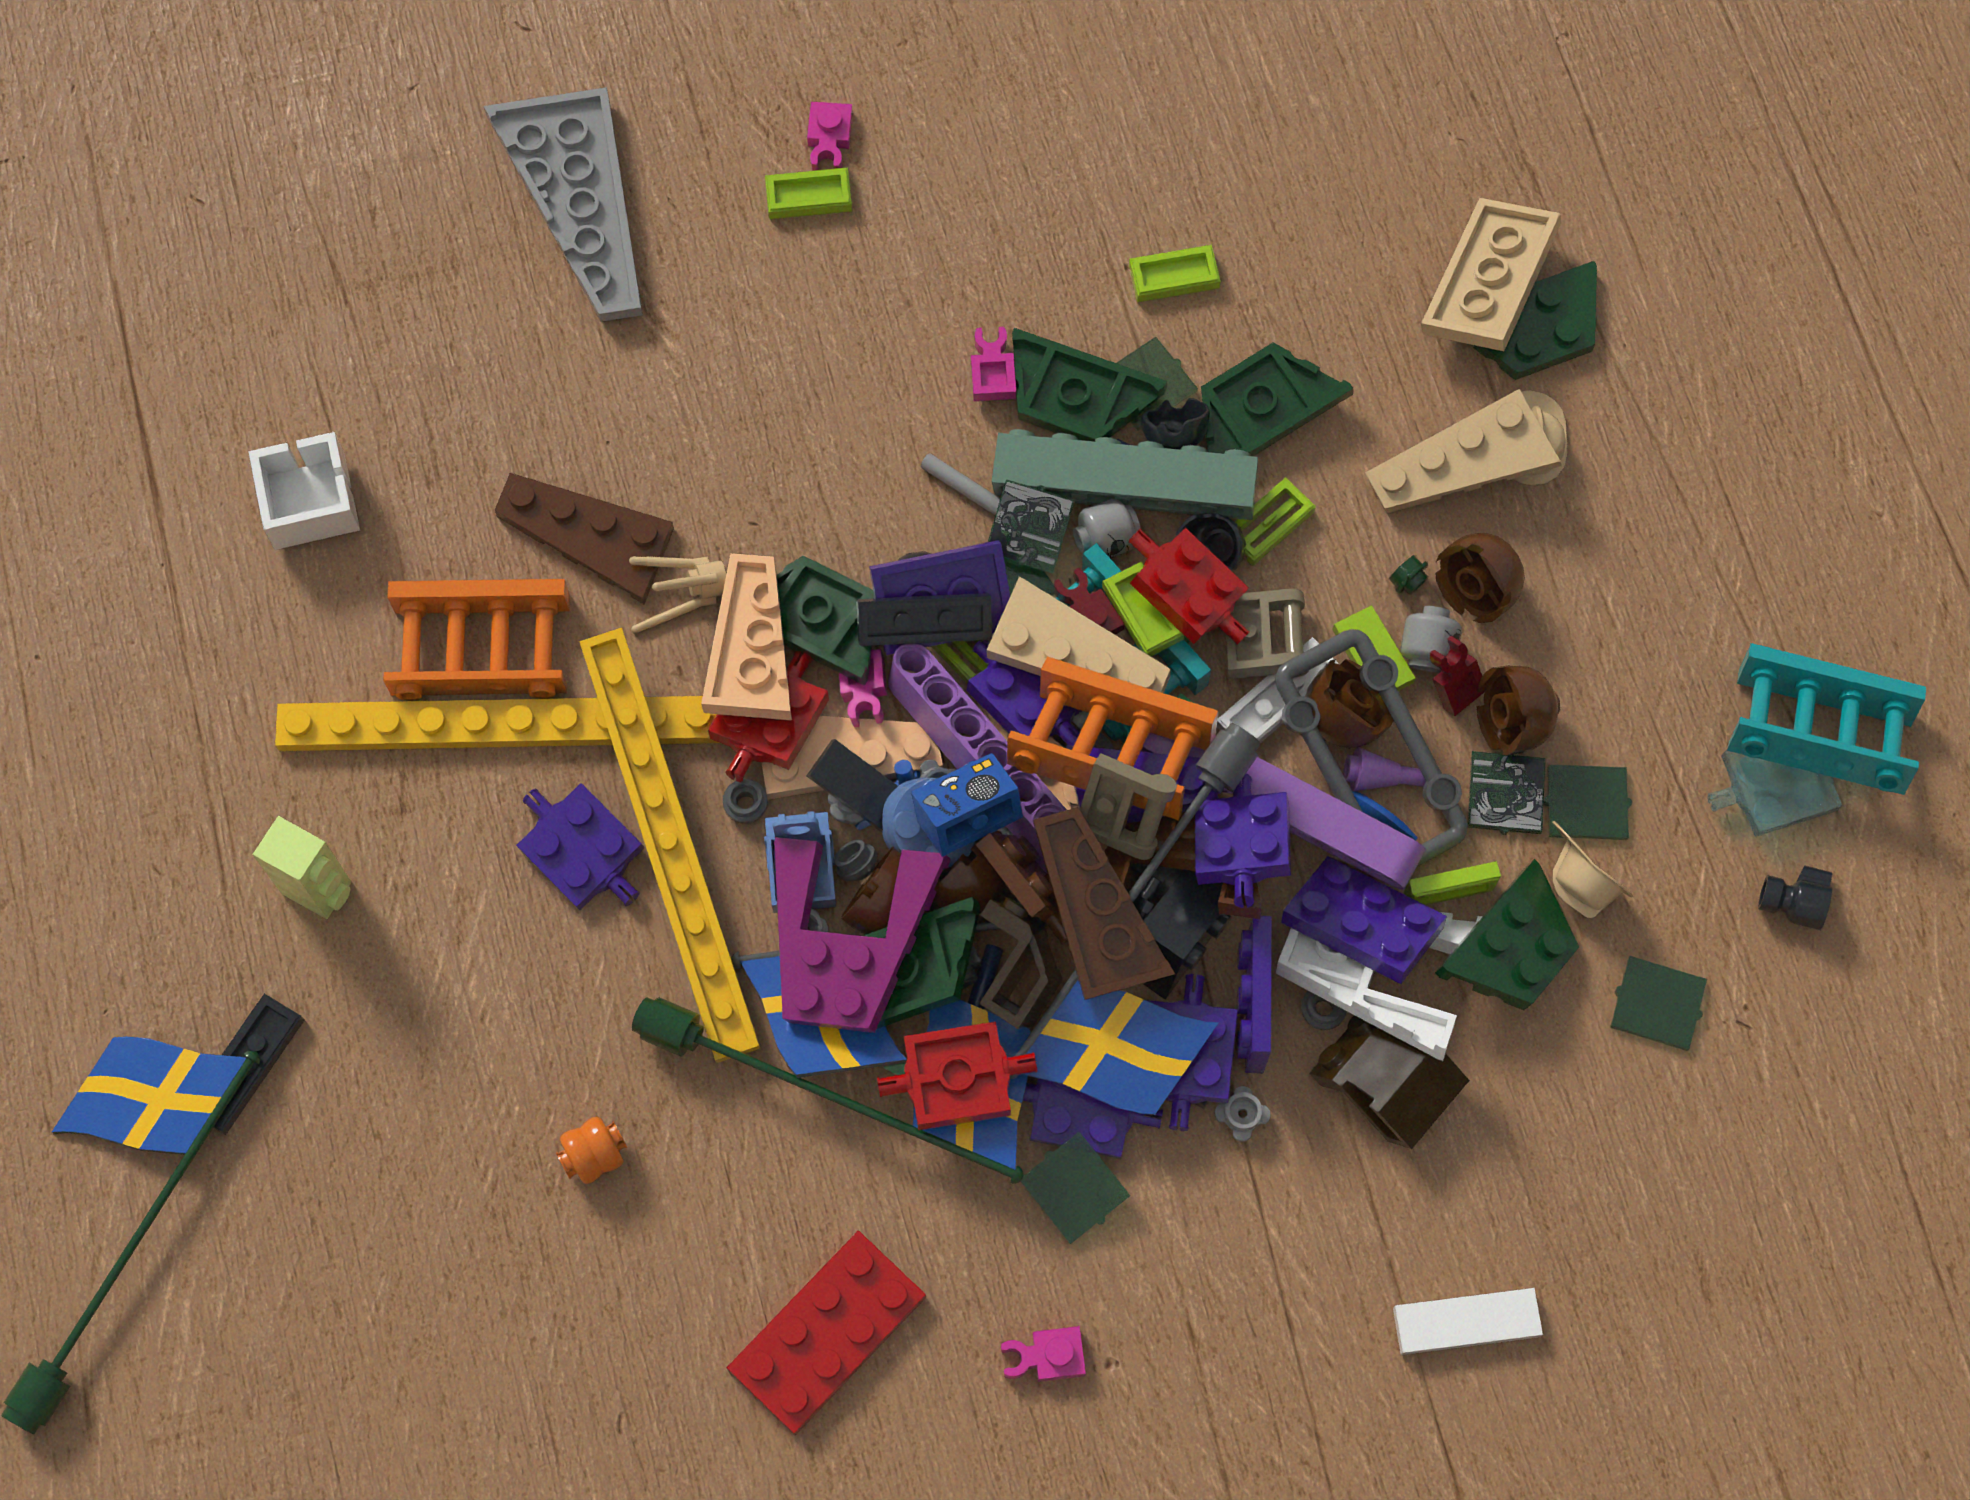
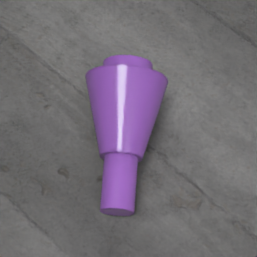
M1360 747L1355 749L1353 755H1348L1344 763L1343 776L1346 782H1350L1352 791L1397 786L1398 784L1423 787L1426 782L1419 768L1401 766L1397 762Z

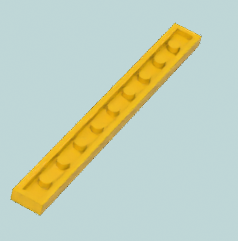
M621 627L579 641L707 1037L744 1054L760 1049L623 629ZM712 1050L716 1063L731 1059Z
M703 696L645 697L660 744L719 743L711 740L709 737L708 729L717 714L703 713L701 705ZM598 698L277 704L275 746L278 751L613 745Z

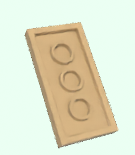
M1479 198L1421 323L1422 333L1433 337L1504 351L1560 228V213Z

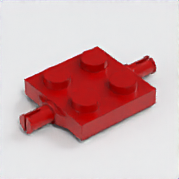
M1141 528L1129 539L1128 543L1147 559L1143 569L1132 579L1130 584L1193 644L1206 632L1215 630L1217 627L1231 638L1236 645L1248 635L1250 631L1239 623L1231 613L1235 603L1245 594L1249 587L1187 528H1184L1171 542L1164 543L1161 546H1158Z
M796 651L786 668L792 720L717 714L708 729L710 739L729 746L737 753L729 768L725 771L726 775L732 780L736 778L737 782H742L753 761L769 762L789 770L829 701L828 690L801 679L812 662L811 657L806 653L802 655L801 651Z
M995 1021L904 1036L907 1054L905 1074L882 1078L877 1077L880 1098L882 1096L908 1092V1096L915 1106L918 1130L1010 1116L1011 1108L1008 1096L1010 1076L1031 1072L1036 1073L1037 1064L1034 1052L1013 1057L1006 1056L1004 1049L999 1043Z

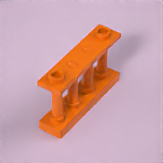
M565 579L388 581L387 598L395 614L404 616L401 672H384L383 681L391 696L408 701L419 700L423 695L529 694L533 698L548 699L554 697L555 693H567V683L563 671L552 670L553 616L558 614V612L570 611V593ZM514 612H532L536 615L534 670H508L509 618ZM426 613H444L448 616L445 671L419 672L422 617L426 616ZM470 613H488L492 615L490 671H463L465 620Z
M1047 656L1041 668L1040 697L1047 700L1029 736L1010 731L1007 739V764L1016 767L1024 773H1035L1086 790L1094 763L1097 758L1089 755L1105 721L1110 719L1132 727L1117 758L1118 761L1134 767L1149 733L1175 740L1160 774L1168 775L1177 782L1191 748L1197 747L1206 750L1215 738L1218 710ZM1063 706H1069L1089 713L1072 750L1047 742ZM1177 784L1174 797L1170 802L1166 803L1162 816L1176 820L1180 819L1183 807L1184 786ZM1136 793L1133 806L1145 809L1148 798Z

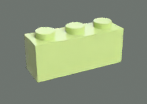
M278 816L252 855L282 895L328 919L332 911L339 910L348 899L351 890L349 887L351 880L325 841Z

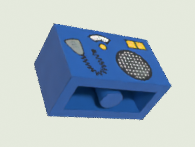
M993 753L976 761H971L963 767L936 780L929 781L911 791L917 822L942 857L1023 818L1018 787Z

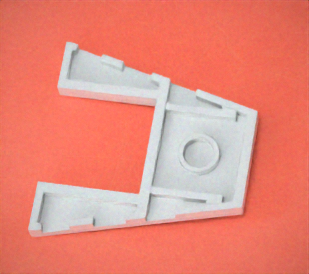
M1440 912L1447 916L1445 926L1429 948L1451 954L1483 916H1477L1476 922L1453 920V913ZM1293 928L1290 929L1278 960L1276 974L1443 1061L1457 1015L1368 989L1375 972L1374 970Z

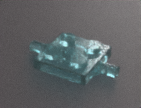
M1727 750L1721 757L1730 776L1731 787L1708 793L1707 795L1708 803H1712L1710 807L1713 811L1738 804L1745 812L1755 837L1836 812L1842 807L1841 800L1834 787V777L1758 758H1750Z

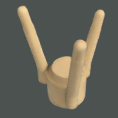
M633 556L629 559L631 565L692 568L693 570H687V577L656 582L652 585L654 591L689 587L691 596L699 595L696 599L633 625L631 632L634 634L655 627L702 606L716 604V597L723 594L726 571L721 560L709 562L708 556L695 559Z

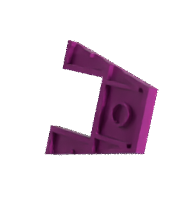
M775 837L783 1019L788 1023L875 1033L899 979L896 974L905 954H910L916 940L914 936L924 911H929L937 893L934 888L943 868H948L951 858L947 855L942 857L940 853L902 849L885 938L810 931L807 928L823 846L817 841Z

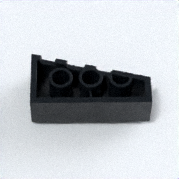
M1184 870L1144 919L1156 944L1175 974L1142 984L1165 1000L1188 969L1193 970L1206 952L1207 948L1205 946L1212 936L1217 939L1232 918L1231 915L1219 914L1218 900L1223 883L1198 885L1196 871Z

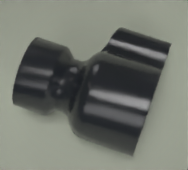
M1805 865L1794 885H1787L1784 879L1767 875L1761 889L1758 910L1773 914L1783 911L1791 923L1821 930L1825 923L1832 897V887H1830L1832 872Z

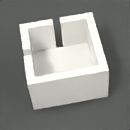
M335 432L296 440L297 449L306 465L301 468L298 467V463L288 443L248 451L263 530L274 550L360 531L354 497L350 490L352 487L345 453Z

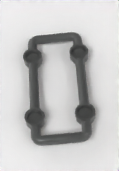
M1349 629L1294 657L1279 667L1275 677V684L1285 703L1282 710V720L1288 730L1302 735L1334 797L1362 812L1317 727L1320 721L1317 703L1311 698L1301 697L1293 682V678L1349 648L1355 647L1363 662L1359 673L1361 683L1370 691L1379 692L1426 780L1422 793L1424 801L1429 807L1435 810H1442L1450 825V829L1421 844L1425 847L1426 851L1418 863V867L1457 846L1464 840L1468 831V824L1458 804L1462 795L1461 785L1455 777L1449 774H1442L1395 686L1398 678L1396 663L1388 656L1379 655L1367 634L1360 630ZM1311 707L1315 710V717L1312 714Z

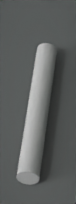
M931 453L926 455L920 466L922 469L997 516L1002 501L1001 498ZM1014 508L1013 512L1016 514L1019 510ZM1013 516L1011 518V524L1015 529H1017L1018 524ZM1028 518L1024 520V524H1027ZM1033 520V526L1035 527L1036 521ZM1029 524L1028 529L1024 530V532L1031 533L1034 528Z

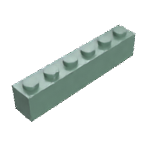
M1014 429L1009 434L998 433L992 486L994 494L1002 497L1006 483L1010 482L1070 500L1075 504L1095 505L1114 498L1120 500L1124 505L1129 504L1133 509L1190 515L1218 513L1227 515L1232 519L1253 520L1258 477V457L1250 456V453L1236 449L1227 450L1224 454L1210 453L1203 447L1193 445L1183 446L1181 450L1167 449L1162 444L1151 441L1140 442L1138 446L1124 445L1120 441L1108 437H1100L1095 439V442L1078 440L1077 437L1065 433H1057L1052 435V438L1035 436L1033 432Z

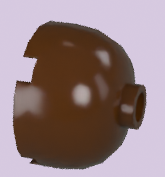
M1489 533L1465 535L1449 545L1437 557V561L1441 560V569L1435 573L1436 582L1442 596L1453 610L1460 615L1466 609L1471 615L1477 616L1473 620L1475 622H1493L1510 609L1520 597L1525 581L1524 567L1519 555L1511 545L1499 536Z
M1336 659L1330 660L1317 673L1308 686L1305 697L1311 698L1317 703L1320 713V721L1317 727L1324 740L1333 745L1348 749L1368 745L1386 732L1394 720L1379 692L1370 691L1361 683L1359 677L1361 666L1347 659L1341 664H1336ZM1311 707L1312 714L1315 717V710Z
M1506 665L1492 667L1486 671L1478 684L1477 692L1485 691L1484 705L1476 707L1481 733L1488 746L1493 750L1502 749L1504 752L1501 755L1507 756L1533 750L1547 741L1555 729L1560 712L1559 697L1547 678L1539 671L1526 666Z
M981 838L974 842L969 856L966 857L962 854L951 867L942 871L939 877L941 880L934 888L937 893L930 906L933 910L973 897L979 902V914H981L990 900L1006 899L1001 893L1006 883L976 846L982 840Z
M891 847L878 862L872 875L865 884L861 885L841 916V919L848 923L849 926L864 935L888 926L901 853L894 849V847Z

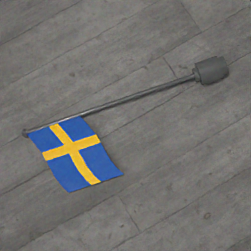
M1230 723L1226 730H1220L1195 765L1202 772L1198 779L1204 786L1128 893L1132 902L1136 900L1210 792L1213 790L1221 794L1224 788L1233 792L1258 757L1256 750L1261 743L1245 729ZM1075 970L1015 1056L1035 1053L1037 1072L1025 1073L1023 1075L1064 1084L1119 1109L1155 1115L1219 1022H1205L1180 1016L1121 990L1084 1000ZM1018 1075L1010 1076V1079H1015Z
M1035 917L1036 920L1043 923L1040 918ZM990 921L977 923L975 933L1001 928ZM738 951L732 955L733 967L741 969L742 966L762 1000L778 1051L788 1068L797 1078L906 1063L907 1059L898 1050L887 1032L886 1026L876 1029L875 1033L788 1023L782 1017L780 952L772 951L740 956Z

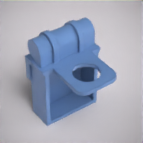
M807 811V814L789 816L778 814V817L765 818L766 836H764L773 913H778L775 837L817 841L823 846L811 909L836 907L833 865H835L832 831L829 828L828 812L814 813V811Z

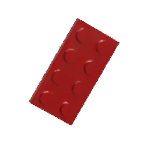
M858 1230L726 1368L796 1436L923 1302L926 1294Z

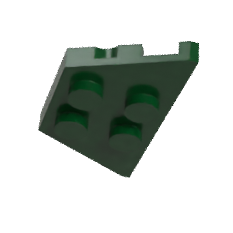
M1595 261L1535 282L1504 351L1476 345L1473 348L1485 358L1496 361L1499 368L1514 380L1592 352L1595 346L1597 265Z
M1017 328L1013 329L1012 341L1018 418L1021 421L1055 433L1070 434L1077 437L1078 440L1095 442V439L1100 437L1111 438L1166 392L1167 381L1026 331Z
M1273 342L1201 386L1202 402L1207 404L1210 410L1209 424L1206 432L1208 452L1224 454L1227 450L1236 449L1250 453V456H1255L1352 396L1354 388L1345 380L1339 382L1320 371L1319 366L1306 359L1295 358L1291 351Z
M801 556L786 565L782 572L776 574L784 645L795 651H801L802 654L806 653L811 659L865 685L868 681L872 645L859 646L857 599L874 598V592L872 589L824 565Z
M1535 859L1520 872L1436 970L1435 974L1439 978L1447 981L1451 977H1455L1473 984L1472 991L1488 997L1496 996L1508 1005L1525 1010L1535 1002L1573 956L1579 945L1540 864Z
M970 897L923 914L914 934L916 937L910 954H905L896 974L899 979L877 1029L960 1000L980 912L979 902L975 898ZM887 927L864 936L885 938Z

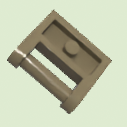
M1280 589L1245 593L1235 603L1231 615L1250 632L1238 645L1226 635L1230 679L1276 675L1279 667L1285 662L1304 653L1301 611L1305 607L1304 593L1301 590ZM1280 610L1283 612L1286 653L1273 654L1270 611ZM1309 670L1306 671V672H1304L1303 674L1297 676V677H1300V676H1303V675L1307 674V673L1309 672Z
M1100 753L1094 763L1080 811L1098 842L1135 858L1147 860L1154 856L1158 843L1155 836L1166 803L1173 799L1177 784L1168 775H1151ZM1137 793L1148 798L1138 831L1132 832L1125 829Z

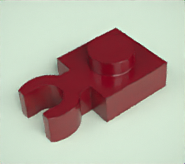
M1076 568L1073 572L1074 580L1078 583L1077 588L1070 590L1065 588L1059 579L1054 581V592L1060 601L1070 604V608L1115 635L1124 630L1125 623L1103 590L1099 589L1092 594L1088 592V579L1080 568Z
M1450 636L1447 638L1450 645L1448 654L1444 656L1433 650L1430 652V660L1433 665L1442 670L1433 678L1444 710L1456 716L1484 692H1477L1478 684L1482 678L1477 659L1468 654L1467 646L1464 643Z

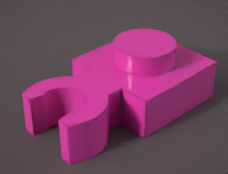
M811 102L807 142L808 146L815 147L810 155L812 171L819 170V163L823 159H831L834 163V169L842 168V154L839 148L849 149L853 115L852 104Z
M1004 326L999 327L998 340L992 343L986 342L983 339L982 328H976L975 348L981 355H971L973 401L1016 399L1014 354L1003 353L1007 346V332Z
M881 649L871 652L868 681L865 685L839 673L840 693L844 703L850 702L847 712L854 728L859 727V716L866 710L873 711L877 724L882 723L884 719L881 704L876 698L887 695L884 657Z
M1080 1326L1033 1332L1034 1346H1026L1017 1340H1009L1001 1344V1353L1016 1352L1021 1357V1363L1017 1367L1004 1369L1005 1378H1020L1026 1374L1028 1369L1037 1368L1038 1382L1083 1377L1086 1375Z

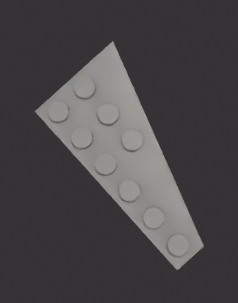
M607 87L483 106L487 118L600 321L642 316Z

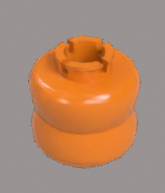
M595 1116L588 1119L580 1128L564 1132L560 1136V1142L564 1150L559 1153L556 1152V1155L569 1179L578 1174L584 1184H590L596 1181L604 1172H610L621 1167L624 1160L619 1151L628 1147L614 1121L612 1124L605 1126L603 1120Z

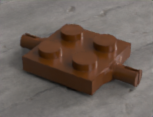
M994 831L982 837V840L976 846L1029 915L1040 918L1043 924L1046 923L1061 944L1066 943V935L1049 876L1036 862L1039 854L1034 846L1023 836L1018 838L1016 835H1006L1001 831Z

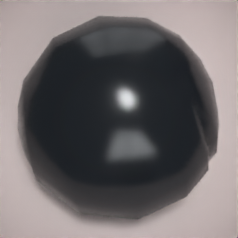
M1195 398L1187 399L1182 408H1174L1169 400H1164L1156 410H1148L1142 415L1141 428L1147 441L1162 444L1167 449L1181 450L1183 446H1197L1206 435L1210 410L1207 404Z
M1218 513L1194 514L1177 529L1176 536L1184 528H1187L1231 571L1237 569L1243 561L1246 542L1241 527L1227 515Z

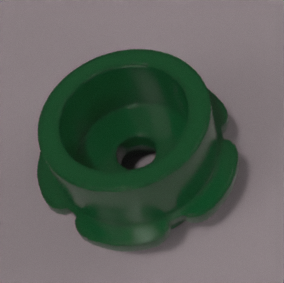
M1415 555L1408 558L1389 577V580L1397 587L1395 591L1401 593L1405 589L1410 595L1414 593L1429 578L1424 572L1428 567V562L1425 561L1422 564Z

